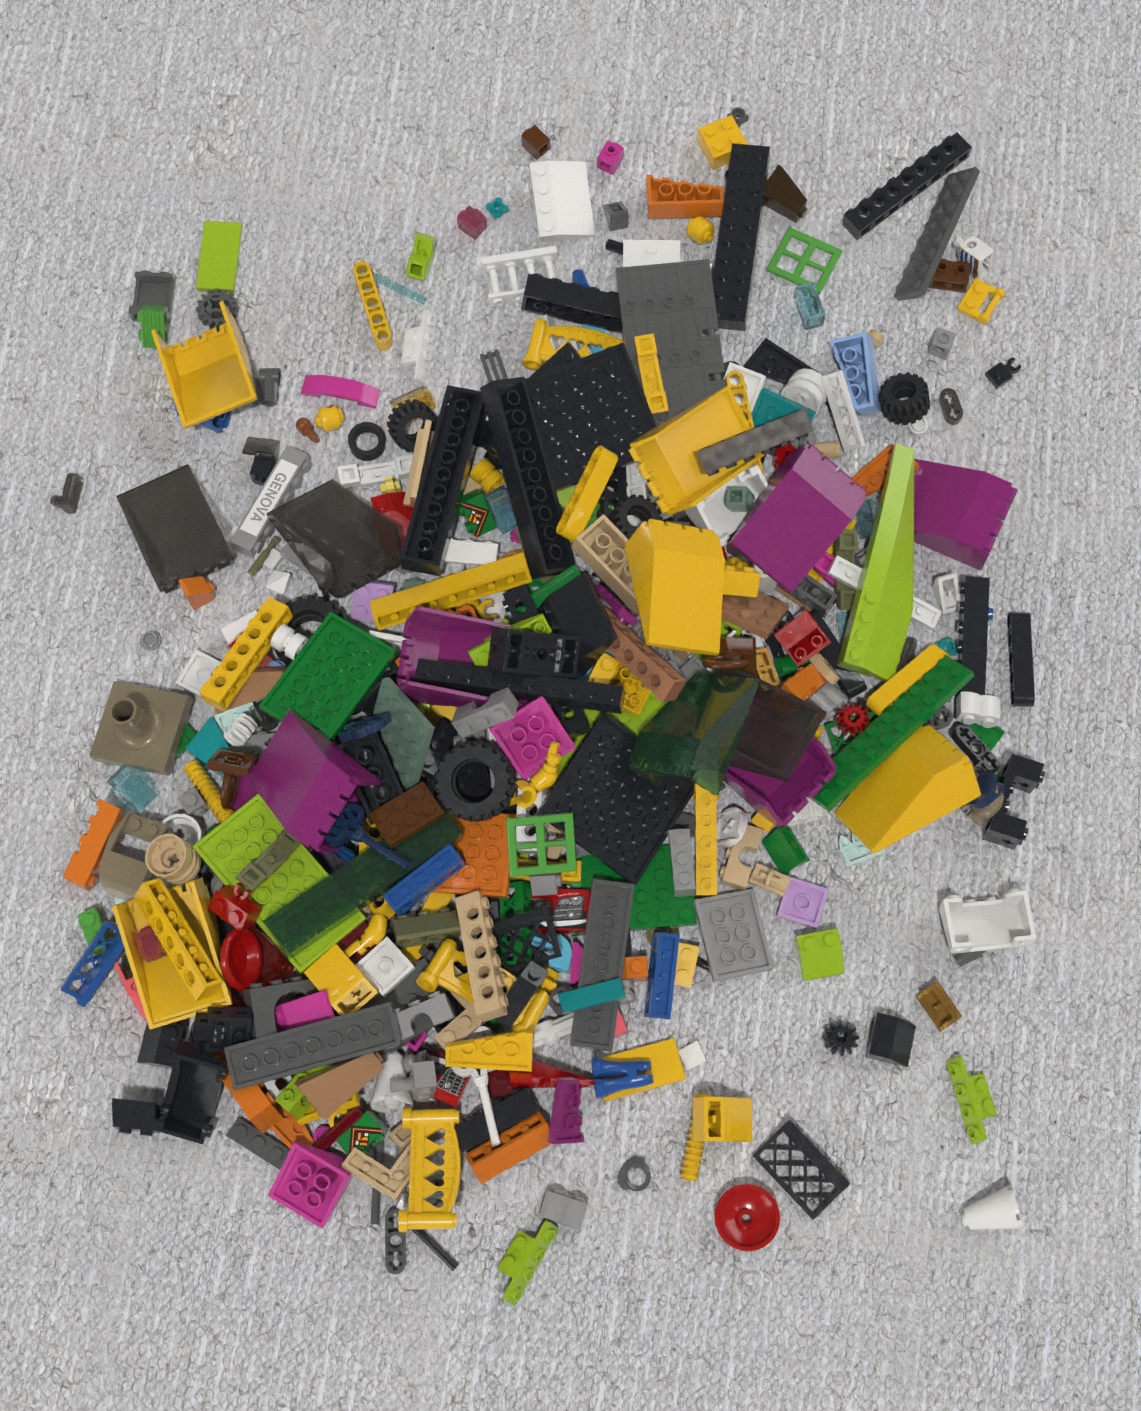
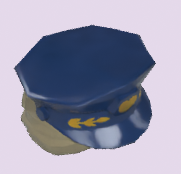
M983 772L976 778L981 795L967 803L972 807L969 818L973 823L980 826L984 825L988 818H991L1000 810L1004 800L1003 792L1005 791V785L997 783L996 776L991 772Z

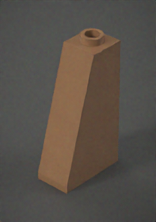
M257 667L227 710L265 698L288 667ZM215 708V713L223 712Z
M378 1052L334 1063L296 1081L294 1085L318 1115L325 1120L385 1068L381 1063L383 1058Z

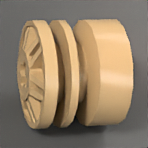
M163 834L156 837L146 850L145 861L150 872L172 885H183L185 882L191 881L200 870L201 858L191 844L174 834Z

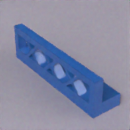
M449 843L386 892L383 897L398 916H402L465 867L466 864Z
M108 920L104 921L60 987L61 991L75 997L77 1004L82 1007L86 1006L124 949L118 925ZM107 928L116 931L114 937L104 940L103 934ZM103 945L104 952L93 957L92 950L94 947ZM92 962V970L81 974L80 968L82 965ZM81 979L82 985L78 991L68 987L72 981Z
M662 932L653 933L644 1017L667 1020L671 1018L680 935Z

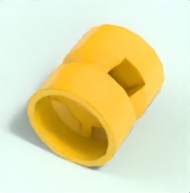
M483 459L477 463L469 474L470 478L481 484L482 490L488 496L495 494L505 484L503 474L499 470H495V466L488 459Z

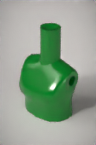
M790 655L776 657L774 661L777 675L788 678L790 676L793 677L802 666L805 668L812 664L808 659L798 667Z

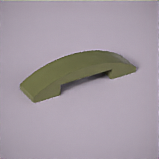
M843 530L835 541L834 558L838 555L855 565V551L858 550V530ZM834 578L839 610H851L856 590Z
M284 829L278 834V838L252 864L249 863L235 879L251 892L254 891L287 861L301 845V842Z

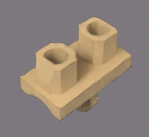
M758 863L749 879L750 884L780 897H784L791 881V877Z

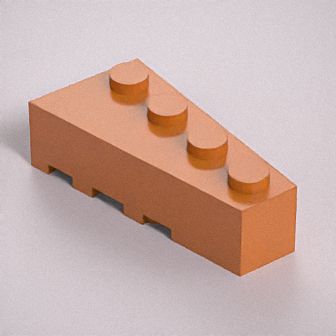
M647 175L648 219L694 218L699 216L722 217L724 204L723 187L702 183L693 185L689 181L681 180V182L670 181V178L662 177V179L653 178V175Z
M101 799L96 804L99 807L96 815H91L88 821L90 823L88 832L82 834L79 840V852L75 851L62 876L68 882L88 892L98 882L99 867L108 838L125 815L120 808ZM118 840L117 844L115 845V848H116V849H117V847H118V845H119V840Z
M211 1052L214 1056L225 1061L226 1067H228L225 1052ZM228 1071L226 1080H222L249 1120L262 1134L283 1119L274 1106L276 1102L269 1092L265 1093L263 1091V1083L235 1091L233 1090Z

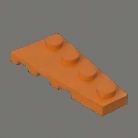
M890 444L852 477L853 480L850 484L852 485L856 481L866 490L865 497L883 489L894 449L893 444ZM914 460V471L920 469V466Z
M276 1079L275 1085L280 1091L284 1086L280 1079ZM274 1104L283 1119L271 1127L277 1136L290 1149L295 1141L313 1146L315 1143L305 1124L300 1125L297 1119L280 1104Z

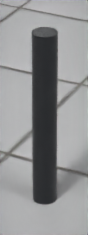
M411 1229L452 1271L458 1267L459 1264L423 1229Z

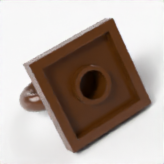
M720 636L719 654L703 658L702 665L706 668L716 669V678L756 679V637Z
M217 749L207 761V770L218 771L224 774L221 787V806L224 810H229L234 805L240 775L248 776L258 763V755Z

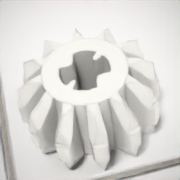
M241 713L225 730L224 738L229 744L239 748L255 731L257 723L249 715Z

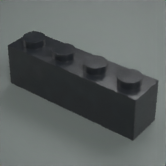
M520 1087L510 1093L511 1097L505 1100L500 1098L491 1103L498 1135L539 1112L527 1088L522 1090ZM483 1108L472 1114L473 1118L467 1121L464 1118L460 1120L459 1124L454 1125L459 1148L464 1155L491 1140Z

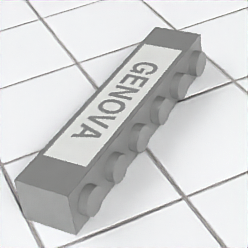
M286 446L231 538L230 543L233 550L253 559L256 553L259 554L262 551L263 542L272 534L275 522L279 521L282 517L285 505L290 503L294 490L298 489L301 484V478L310 469L311 462L307 453L291 446Z

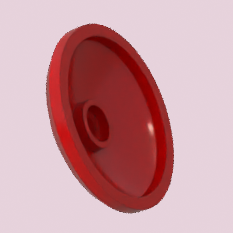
M742 1184L730 1188L721 1196L715 1208L714 1221L718 1234L726 1244L740 1251H755L768 1245L776 1236L780 1225V1212L776 1201L765 1189L752 1184ZM743 1215H748L750 1217V1221L748 1223L743 1222Z

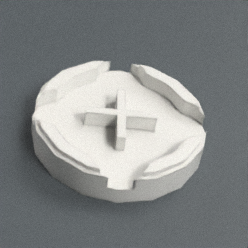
M730 807L724 810L721 819H717V842L723 847L736 845L746 832L748 817L743 810L737 807Z

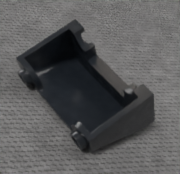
M181 1039L172 1053L170 1061L172 1063L170 1067L172 1070L164 1102L160 1107V1118L155 1120L153 1130L204 1144L207 1137L211 1138L214 1130V1125H211L221 1083L222 1080H226L229 1068L226 1067V1062L209 1052H205L204 1049L189 1041Z

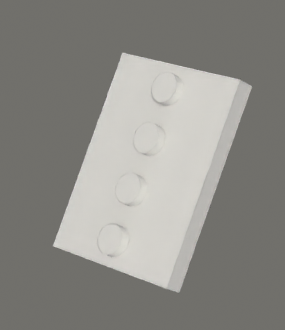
M623 240V267L680 262V240Z

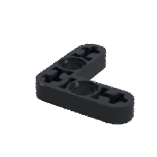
M960 724L952 730L951 736L954 742L975 764L973 767L974 772L979 774L991 772L994 774L1000 768L998 758L968 725ZM972 745L978 747L979 754L973 752Z

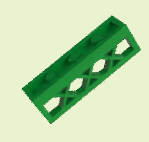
M571 566L530 594L536 610L546 597L581 575V571L577 566ZM519 607L516 613H523L526 607Z
M524 881L510 882L509 888L515 887V895L511 900L500 898V920L507 919V911L511 907L514 909V916L531 911V884ZM523 928L519 936L527 941L531 931ZM506 933L504 934L501 942L507 944V946H509L512 941V939L510 941L507 940ZM517 940L513 950L521 954L525 944ZM500 945L499 958L503 959L507 950ZM528 948L524 957L531 961L532 949ZM514 955L513 961L506 962L509 965L515 966L518 957Z

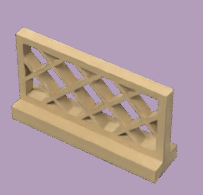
M426 420L424 429L418 428L403 506L414 508L434 431H431V420Z

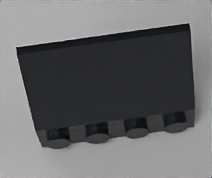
M582 573L546 597L537 608L538 614L544 615L553 633L581 637L576 672L578 675H585L617 639V635L587 573Z

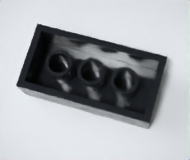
M377 732L337 745L338 748L381 781L379 785L359 786L357 784L355 789L370 825L374 823L369 813L403 793Z

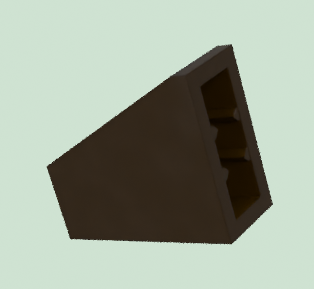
M778 164L767 180L764 206L796 223L799 218H803L807 213V199L783 167Z

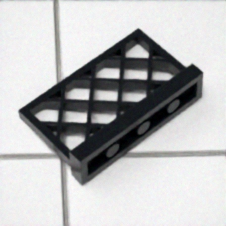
M553 907L539 908L493 923L494 927L491 928L492 934L498 936L495 950H497L499 945L507 950L503 959L500 958L502 968L505 966L507 967L505 970L511 972L527 967L530 960L524 956L528 948L537 952L532 960L536 964L562 957L552 920V915H555ZM546 921L548 931L546 935H543L537 930L541 922ZM523 928L531 931L527 941L519 936ZM479 933L476 939L480 938L482 933ZM505 933L513 937L509 946L501 942ZM535 934L543 939L539 949L531 944ZM517 940L525 944L521 954L513 950ZM547 942L553 946L554 954L552 955L543 952ZM486 952L481 954V958L485 956ZM510 953L518 957L515 966L509 965L506 962Z
M788 1120L752 1155L812 1220L850 1185V1182L791 1120ZM782 1132L789 1138V1148L777 1147V1137ZM774 1141V1147H768ZM792 1142H793L798 1148H792ZM764 1150H774V1163H765L759 1155ZM777 1150H789V1163H777ZM792 1150H799L805 1154V1164L792 1163ZM807 1158H808L813 1164H807ZM768 1165H774V1172ZM776 1165L789 1166V1179H780L776 1175ZM792 1166H805V1179H792ZM807 1166L817 1167L820 1170V1180L807 1179ZM822 1173L828 1180H822ZM783 1181H789V1187ZM792 1182H804V1195H795L792 1192ZM807 1182H820V1195H807ZM822 1182L832 1183L838 1190L832 1196H823ZM798 1197H803L804 1203ZM807 1198H820V1208L814 1213L807 1207ZM822 1198H829V1199L822 1205Z

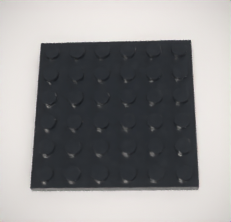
M624 343L525 379L556 492L578 484L594 450L598 446H603L618 455V461L613 471L636 463L629 452L631 448L630 443L657 427Z
M601 712L536 814L548 815L572 812L575 843L630 884H635L636 886L668 836L669 830L673 828L693 796L694 779L606 712ZM564 822L549 823L565 835Z

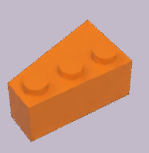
M812 664L805 668L802 666L793 677L790 676L782 684L781 688L777 687L770 694L772 699L768 702V705L782 717L788 719L815 692L821 689L827 683V680Z

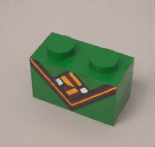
M475 489L462 496L458 513L461 517L464 516L466 522L463 524L468 534L471 533L477 538L497 528L482 492Z
M374 1110L366 1111L336 1141L347 1155L351 1153L354 1147L367 1155L370 1152L368 1148L373 1144L378 1145L386 1138L384 1134L389 1129Z

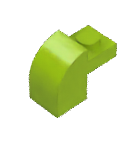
M419 232L416 233L413 253L408 258L406 276L425 280L434 260L435 237Z

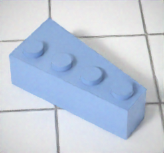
M864 332L830 340L835 358L839 363L840 369L843 370L855 410L862 416L881 412L873 338Z

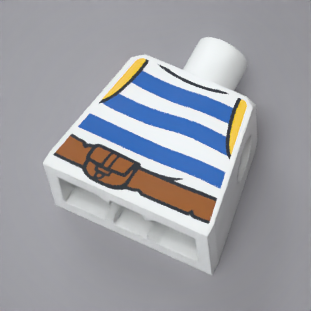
M971 236L966 241L962 237H958L954 241L953 246L958 250L957 261L971 263L970 275L973 279L978 278L982 280L992 272L994 250L975 236Z

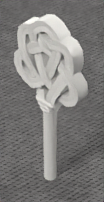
M480 1026L466 1040L484 1037L483 1035L486 1037L493 1036L488 1027ZM451 1067L457 1076L462 1078L471 1076L473 1078L474 1084L479 1088L492 1146L499 1145L500 1139L487 1088L489 1081L488 1072L494 1069H480L479 1076L477 1068L462 1069L460 1067Z

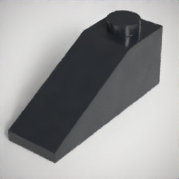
M531 960L506 995L509 1002L507 1007L508 1015L495 1018V1020L510 1030L543 985L549 972Z

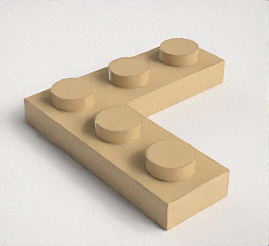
M454 965L455 977L463 975L462 972ZM452 992L450 994L465 1010L434 1037V1040L444 1051H446V1043L466 1040L485 1023L476 1016L475 1006Z
M411 1142L390 1170L355 1147L342 1163V1168L396 1202L409 1184Z

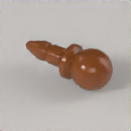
M305 417L299 418L296 421V429L303 436H307L312 442L317 443V435L313 432L314 427L309 419Z

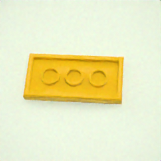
M675 1038L600 1058L618 1062L651 1061L652 1069L646 1072H638L637 1076L651 1074L654 1081L653 1084L615 1092L604 1097L603 1102L686 1080ZM626 1075L610 1076L597 1079H615L624 1077Z

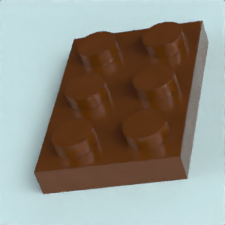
M422 781L369 813V816L392 849L445 817V813Z

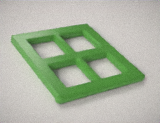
M788 227L766 268V272L820 295L843 250L795 230L792 227ZM792 237L808 244L802 256L786 250ZM815 248L832 255L826 267L809 260ZM783 254L799 261L793 274L776 267ZM806 265L823 272L817 284L800 277Z
M572 812L506 818L509 875L511 878L576 871ZM564 822L565 840L545 841L544 824ZM535 825L536 842L516 844L515 826ZM566 845L567 863L547 865L546 847ZM537 848L538 866L518 867L517 850Z

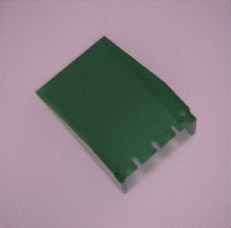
M695 673L686 682L676 700L668 701L640 730L629 758L631 761V771L657 787H660L664 775L689 778L711 794L718 795L760 680L757 678Z

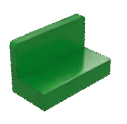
M789 826L775 830L762 840L763 846L777 869L784 875L810 861Z

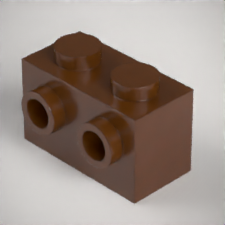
M941 258L928 288L965 293L969 284L971 263L949 261Z

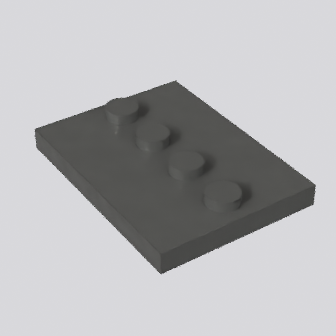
M424 957L413 964L416 969L385 997L378 991L359 1010L392 1002L394 1010L400 1008L403 1011L409 1008L408 1004L419 999L421 1002L429 999L428 995L440 991L442 994L445 991L440 985L437 986L434 992H427L417 985L416 980L421 972H425L429 965ZM451 1003V1006H452V1008H453V1011H454V1013L456 1014L457 1012H456L455 1008L453 1007V1005H452V1003ZM425 1013L417 1015L413 1023L416 1035L402 1040V1045L379 1051L381 1056L386 1057L435 1027L431 1018Z

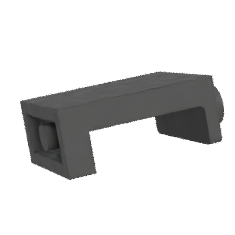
M146 270L136 271L134 275L136 286L133 306H129V314L132 321L138 322L137 314L143 305L167 306V322L170 324L176 285L173 274L164 271L160 273Z

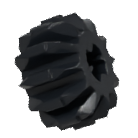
M842 1020L837 1021V1026L831 1022L829 1024L831 1029L825 1028L824 1030L825 1034L829 1036L822 1038L823 1041L830 1042L825 1048L833 1047L832 1055H835L837 1050H839L840 1057L844 1056L845 1051L851 1054V1047L857 1048L858 1046L854 1041L859 1039V1035H852L857 1030L856 1027L849 1029V1021L846 1022L845 1026H843ZM838 1034L845 1036L844 1043H842V1040L840 1042L837 1041Z

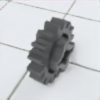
M215 288L214 293L208 290V295L202 294L203 300L197 301L198 307H196L198 318L202 320L204 326L208 324L210 329L215 325L217 330H219V326L226 323L222 310H220V301H223L227 308L230 305L229 311L234 318H237L236 311H239L238 305H236V298H233L231 292L226 295L225 289L218 292V289Z

